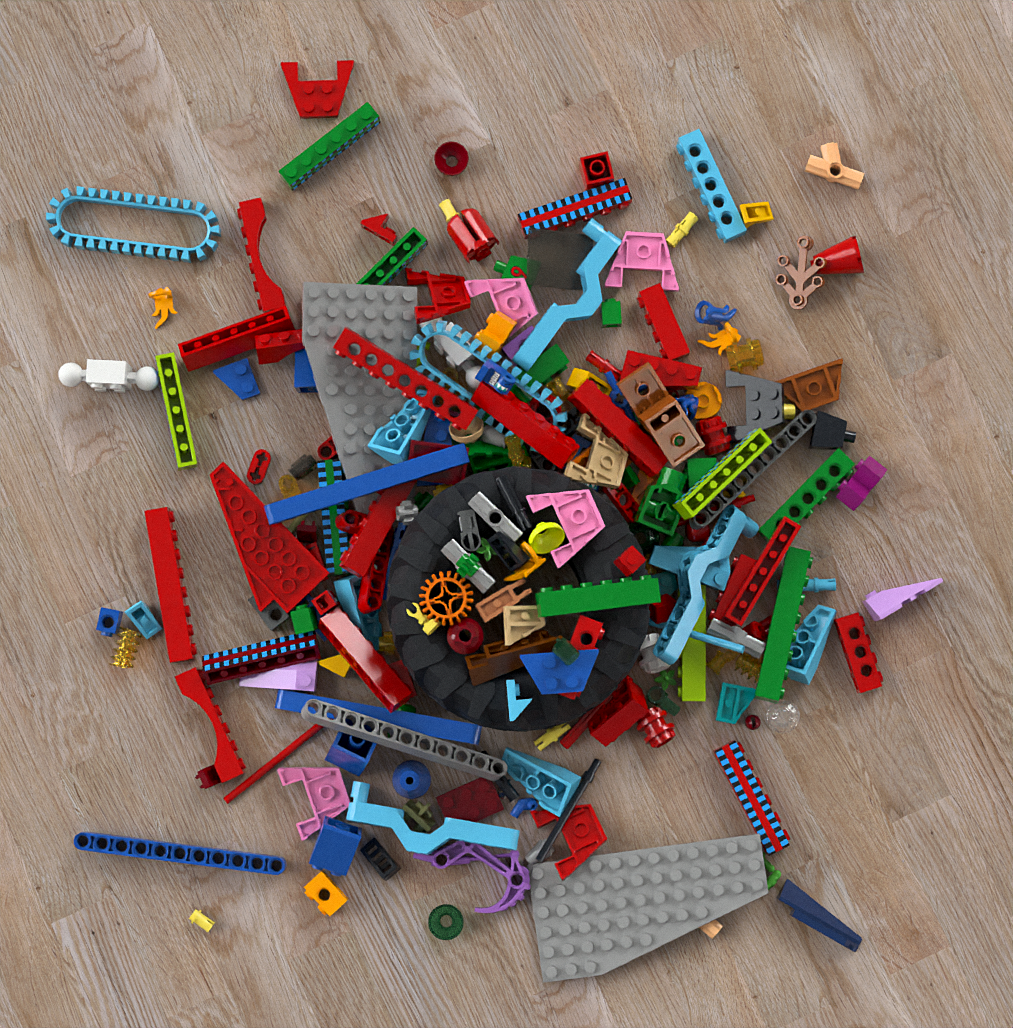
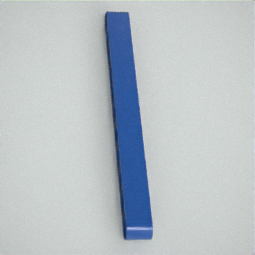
M462 443L265 505L264 509L269 525H273L470 463L465 444Z
M278 689L275 708L301 713L307 701L317 699L431 737L479 745L482 726L399 710L390 713L387 708ZM308 707L310 713H316L313 707ZM326 714L328 718L334 719L333 714Z
M88 831L78 833L74 837L75 847L84 851L279 875L287 867L286 860L281 856ZM83 835L88 838L86 846L80 843V838ZM101 838H105L108 842L105 849L99 845ZM121 840L127 843L125 851L119 849L118 844ZM139 843L146 845V852L143 854L138 851ZM159 845L164 846L166 849L164 856H160L157 853ZM178 848L184 849V858L177 857L176 851ZM198 850L205 854L203 861H199L195 857ZM216 853H221L224 856L222 863L215 861ZM236 855H240L243 858L241 866L234 863ZM255 858L262 860L263 865L261 868H256L253 865ZM274 860L282 863L280 871L273 869L272 864Z

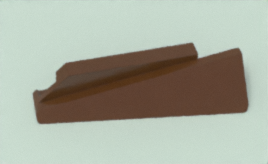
M541 629L532 632L509 646H505V639L483 645L485 653L465 656L472 685L476 686L525 666L520 659V655L560 652L565 649L561 635L557 637L550 636L548 631Z

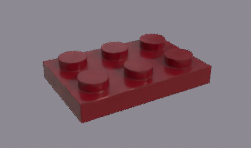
M411 439L408 460L454 445ZM467 464L417 480L455 485L465 479Z
M482 777L435 797L444 818L477 822L504 810L493 782Z

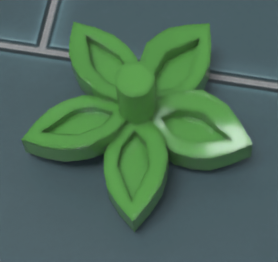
M482 538L481 544L483 547L478 548L476 552L480 554L485 553V559L488 561L491 558V554H497L487 540Z
M663 670L660 672L661 676L654 679L655 682L662 683L663 691L669 685H677L676 681L672 678L675 670H671L668 673Z

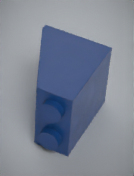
M305 348L295 352L294 387L298 393H318Z
M345 719L347 725L353 726V722L350 719ZM364 725L366 731L372 732L370 726ZM338 731L324 760L356 776H360L368 764L377 743Z
M325 816L310 856L309 864L317 870H329L332 875L341 877V875L346 876L362 837V828Z

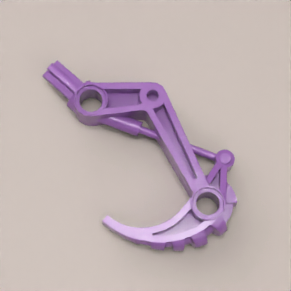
M456 841L448 846L436 849L429 855L417 853L413 855V858L430 862L431 866L439 869L481 860L506 877L508 883L503 897L492 906L484 908L475 907L474 912L496 913L508 910V907L516 906L518 900L522 901L526 897L523 894L525 890H530L531 888L528 874L530 872L525 866L520 865L518 850L494 855L483 845ZM466 853H470V854H472V855L475 856V857H469V856H463V855L466 854ZM439 854H444L447 857V862L443 865L438 864L436 861V857ZM511 857V866L508 867L498 858ZM515 874H519L523 878L522 883L519 885H515L511 881L512 876Z

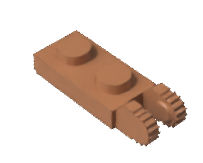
M524 578L512 585L505 586L475 605L485 623L501 614L504 606H514L520 602L519 600L532 593L531 588L524 590L518 596L514 593L513 589L522 586L526 582Z

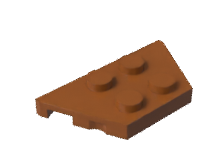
M843 359L829 362L775 382L784 385V397L794 404L800 412L824 406L839 400Z

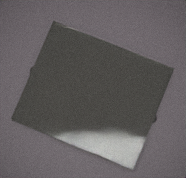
M528 228L527 285L583 291L581 278L576 270L593 248V240L585 234Z

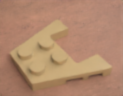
M584 413L580 418L577 430L593 439L585 468L572 461L568 462L564 475L569 477L570 480L616 489L620 486L629 454L612 438H608L601 431L602 428L595 426L589 420L590 417Z

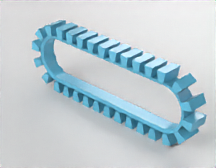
M77 186V196H72L71 191L65 188L61 190V193L66 198L59 203L54 197L51 199L49 204L52 208L57 209L56 214L46 212L47 222L49 224L57 223V226L49 228L53 236L57 239L64 233L65 235L61 239L63 245L71 248L73 239H76L74 246L85 250V241H88L86 247L90 251H97V242H100L98 249L101 252L109 253V243L111 244L110 251L115 254H121L120 245H123L122 252L124 255L132 256L133 246L135 247L133 253L139 257H144V248H147L146 256L156 259L155 249L159 250L157 254L159 259L168 260L167 251H171L169 258L172 261H179V252H181L182 261L191 263L192 253H197L200 261L207 259L202 250L208 246L215 252L219 245L216 241L211 240L212 235L221 237L220 226H210L211 223L218 221L213 211L211 210L204 216L203 214L207 209L205 204L197 201L196 209L192 210V201L183 199L184 209L180 208L181 201L177 198H171L172 207H168L169 199L159 196L160 206H158V199L152 195H147L148 204H145L146 197L144 194H136V203H134L135 197L132 193L124 192V201H121L123 197L121 192L112 191V200H109L111 193L108 190L100 189L101 198H98L99 192L96 188H88L87 191L85 187ZM78 201L194 215L206 222L207 236L200 245L194 248H184L72 234L62 227L61 215L69 204Z
M439 320L436 323L437 331H434L431 323L420 329L426 337L423 338L421 335L416 334L411 341V344L420 346L419 350L409 352L410 360L417 358L421 360L422 364L416 367L415 370L423 373L427 369L431 372L428 378L434 382L437 377L440 378L439 385L445 388L448 384L451 386L450 392L456 394L458 391L461 393L460 398L465 401L466 398L470 400L473 396L472 393L427 361L425 356L426 342L434 335L447 336L484 363L489 359L486 356L492 349L485 345L480 353L476 349L482 342L477 338L472 341L471 345L466 343L473 336L467 331L462 334L461 338L456 336L463 329L457 324L452 327L451 331H447V321ZM495 352L491 360L497 363L502 356ZM505 359L501 367L507 370L512 363ZM515 366L511 372V375L516 379L515 385L545 405L552 413L553 425L557 426L564 433L566 428L558 426L557 423L566 422L568 419L567 411L557 413L556 407L563 403L562 400L557 396L552 403L546 398L552 393L548 388H545L541 395L538 394L536 391L542 384L536 380L531 388L528 387L526 384L532 377L525 373L520 381L516 377L522 370ZM473 401L470 402L471 405L476 407L477 404ZM481 408L476 416L482 419L486 411ZM490 416L485 422L492 426L496 419ZM500 423L495 429L502 433L505 430V426ZM510 430L505 434V437L510 440L515 436ZM521 438L515 441V444L520 447L525 443ZM530 447V451H536L533 447Z

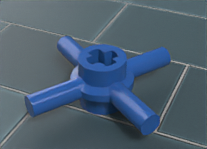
M612 371L606 372L604 375L612 388L609 395L612 402L617 407L622 408L630 420L637 422L626 399L624 398L623 402L621 400L617 401L618 393L620 395L623 394L616 385L617 381ZM641 385L638 392L646 390L647 385Z

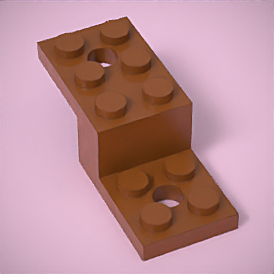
M649 362L616 384L644 429L653 436L673 468L705 446L678 401L669 395ZM643 384L647 385V391L644 394H639V387ZM677 436L683 437V442L680 445L674 444Z

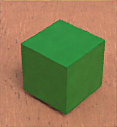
M692 458L686 460L683 474L688 476L686 480L687 491L717 463L716 458Z

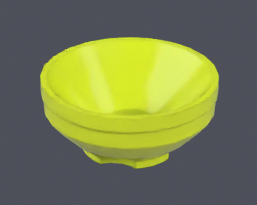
M539 523L530 534L529 544L537 554L550 553V551L557 549L564 541V530L557 523Z

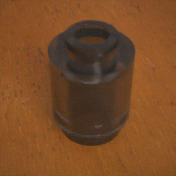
M303 454L291 464V468L288 470L297 481L303 480L317 469L315 466L317 461L311 454L308 456Z

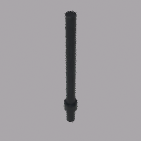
M594 759L588 771H585L582 775L581 783L536 857L538 861L543 862L588 784L594 780V774L601 764V761L598 759Z

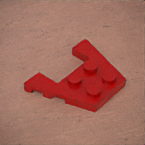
M354 60L337 61V80L299 81L298 62H281V67L300 119L338 118L345 97V91L350 81V75L354 68Z
M405 268L407 285L427 284L432 306L414 307L417 324L470 308L471 301L463 276L440 273L439 276L429 274V271L422 270L420 273L413 272L412 268Z
M591 804L576 805L561 830L572 853V856L554 864L562 881L569 877L607 841L604 830ZM547 810L530 811L537 829L558 821L560 818Z

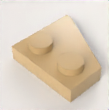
M537 605L503 607L505 646L512 645L519 639L545 626V617L538 618Z

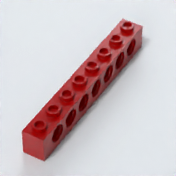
M348 327L344 328L333 346L336 349L335 353L344 359L346 356L352 359V364L360 369L362 367L368 369V374L376 379L381 377L386 381L385 384L394 390L397 387L403 391L401 394L410 400L412 398L419 401V406L425 410L432 409L436 412L435 416L443 421L448 419L452 422L451 426L459 431L462 429L467 430L479 410ZM352 344L360 346L359 354L356 355L350 351ZM369 354H373L377 357V363L375 365H371L367 362V356ZM385 365L393 367L394 372L392 375L384 373L383 368ZM402 375L409 376V385L401 384L400 377ZM420 385L425 386L427 389V394L424 396H420L416 391V388ZM441 396L444 400L443 405L436 406L433 403V398ZM452 406H457L460 409L458 416L450 414L449 409Z

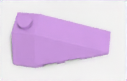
M939 578L883 590L878 593L874 590L865 595L867 599L862 602L872 619L878 621L903 607V604L905 605L916 599L918 595H922L937 586L943 580Z
M319 659L241 677L239 686L316 692Z

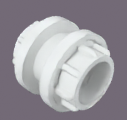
M659 633L646 635L640 648L639 655H642L643 660L639 662V665L648 674L658 673L670 667V665L653 654L654 646L660 636Z

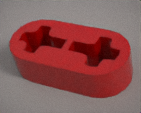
M264 449L255 452L247 472V479L253 485H259L264 481L271 463V455ZM265 453L267 461H263L261 466H258L260 463L258 455L262 456ZM257 468H259L258 474L261 478L253 481L251 474H255Z

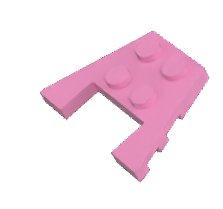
M626 231L604 288H622L623 269L662 271L661 286L663 291L678 292L679 286L676 281L664 233Z
M525 278L481 279L464 282L470 298L489 291L496 311L499 310L518 322L509 337L538 314Z
M589 489L526 496L533 513L551 505L553 506L569 541L568 544L550 551L557 569L564 565L605 527Z
M286 767L277 769L283 786L303 780L315 817L296 823L302 841L321 828L325 816L336 817L348 808L349 802H351L339 767Z

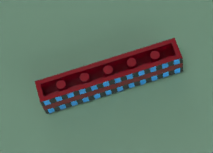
M315 630L204 655L202 656L203 673L207 685L321 659L320 646Z

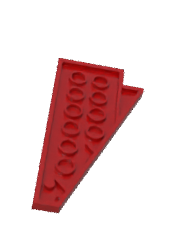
M222 462L209 476L257 607L262 612L275 600L286 613H289L330 572L282 522L269 525L264 509L265 504L225 462Z

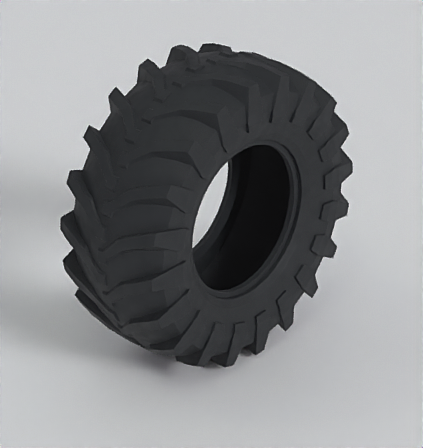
M512 466L476 473L452 487L446 488L437 494L420 514L413 519L407 527L391 563L386 602L389 626L392 629L393 641L399 656L415 682L431 699H434L440 706L454 715L479 726L502 731L527 732L548 729L568 723L602 703L618 688V685L632 669L646 638L650 618V604L580 612V615L603 623L602 628L605 629L602 639H597L595 647L599 649V653L580 698L575 697V700L559 694L542 695L525 666L473 686L465 656L485 652L480 649L466 655L455 652L447 641V631L450 627L449 620H446V625L442 626V619H439L441 625L432 634L427 635L422 630L424 625H420L418 623L419 620L415 617L409 616L406 609H409L413 614L417 612V608L413 603L419 604L421 601H425V598L419 597V594H426V591H423L421 587H429L425 580L428 579L432 583L434 581L432 578L433 574L439 579V572L441 571L444 577H447V571H451V578H454L455 573H458L455 565L441 550L452 539L462 547L460 534L462 532L458 518L460 516H457V513L472 509L468 502L479 491L521 531L515 517L511 516L513 513L496 482L499 476H507L523 508H526L525 512L533 525L531 529L527 528V531L522 532L523 534L519 539L529 540L530 534L539 523L552 522L561 526L552 505L533 513L526 499L527 495L589 489L605 527L567 561L575 573L579 587L581 583L592 582L593 586L600 585V581L604 580L620 583L621 578L632 577V581L640 580L639 576L648 575V570L645 569L646 562L627 577L613 563L632 545L643 557L644 554L633 533L630 532L629 525L623 516L607 501H604L599 493L591 487L575 480H570L566 475L556 471ZM475 512L480 538L490 539L497 532ZM496 513L492 514L490 521L493 524H497L501 521V516ZM472 534L474 548H476L478 538ZM467 535L464 539V544L468 549H470L469 538ZM566 535L564 541L559 547H562L569 543ZM466 551L467 553H470V554L473 553L475 556H476L477 554H479V553H477L476 551H474V552ZM446 582L448 590L456 593L458 586L454 583ZM440 584L432 589L430 599L440 595ZM444 588V597L440 600L441 602L444 601V604H447V608L449 609L448 603L449 600L452 599V595L450 594L448 596V593H446V590ZM456 600L452 603V613L457 612ZM442 604L431 605L435 612L447 615ZM463 630L459 633L461 641L467 642L470 640ZM583 634L580 640L582 644L589 645L592 642V637L589 634ZM572 636L564 644L565 649L560 652L567 651ZM506 680H514L515 684H519L520 696H516V700L532 699L514 721L509 719Z

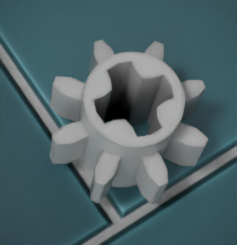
M411 500L402 501L400 506H396V518L398 521H402L403 525H409L418 515L417 505L411 504Z

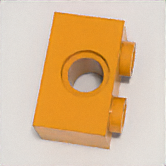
M324 870L304 886L306 896L311 901L316 900L319 904L317 906L324 915L328 914L331 916L348 900V897ZM322 889L330 892L329 899L324 900L320 897Z

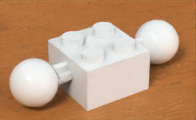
M442 317L421 323L419 326L423 328L431 323L433 330L437 331L436 323L439 320L442 321ZM450 322L446 326V330L451 331L454 324ZM459 332L456 336L461 338L462 334ZM434 335L433 344L436 351L440 355L444 354L446 356V362L452 370L456 368L459 372L464 369L466 372V383L470 388L476 390L480 381L475 379V376L482 367L473 364L472 361L476 359V356L449 337Z
M87 359L86 370H82L78 364L70 362L64 364L58 373L59 380L65 386L74 387L79 385L81 381H86L91 388L98 392L114 389V392L125 393V390H131V384H136L144 391H151L158 386L160 381L159 374L154 368L146 366L140 368L137 372H132V367L126 361Z

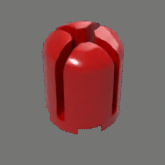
M468 208L460 211L464 223L458 214H455L447 224V231L466 261L470 264L469 261L476 259L479 262L492 253L490 249L495 244L499 245V241L478 210Z

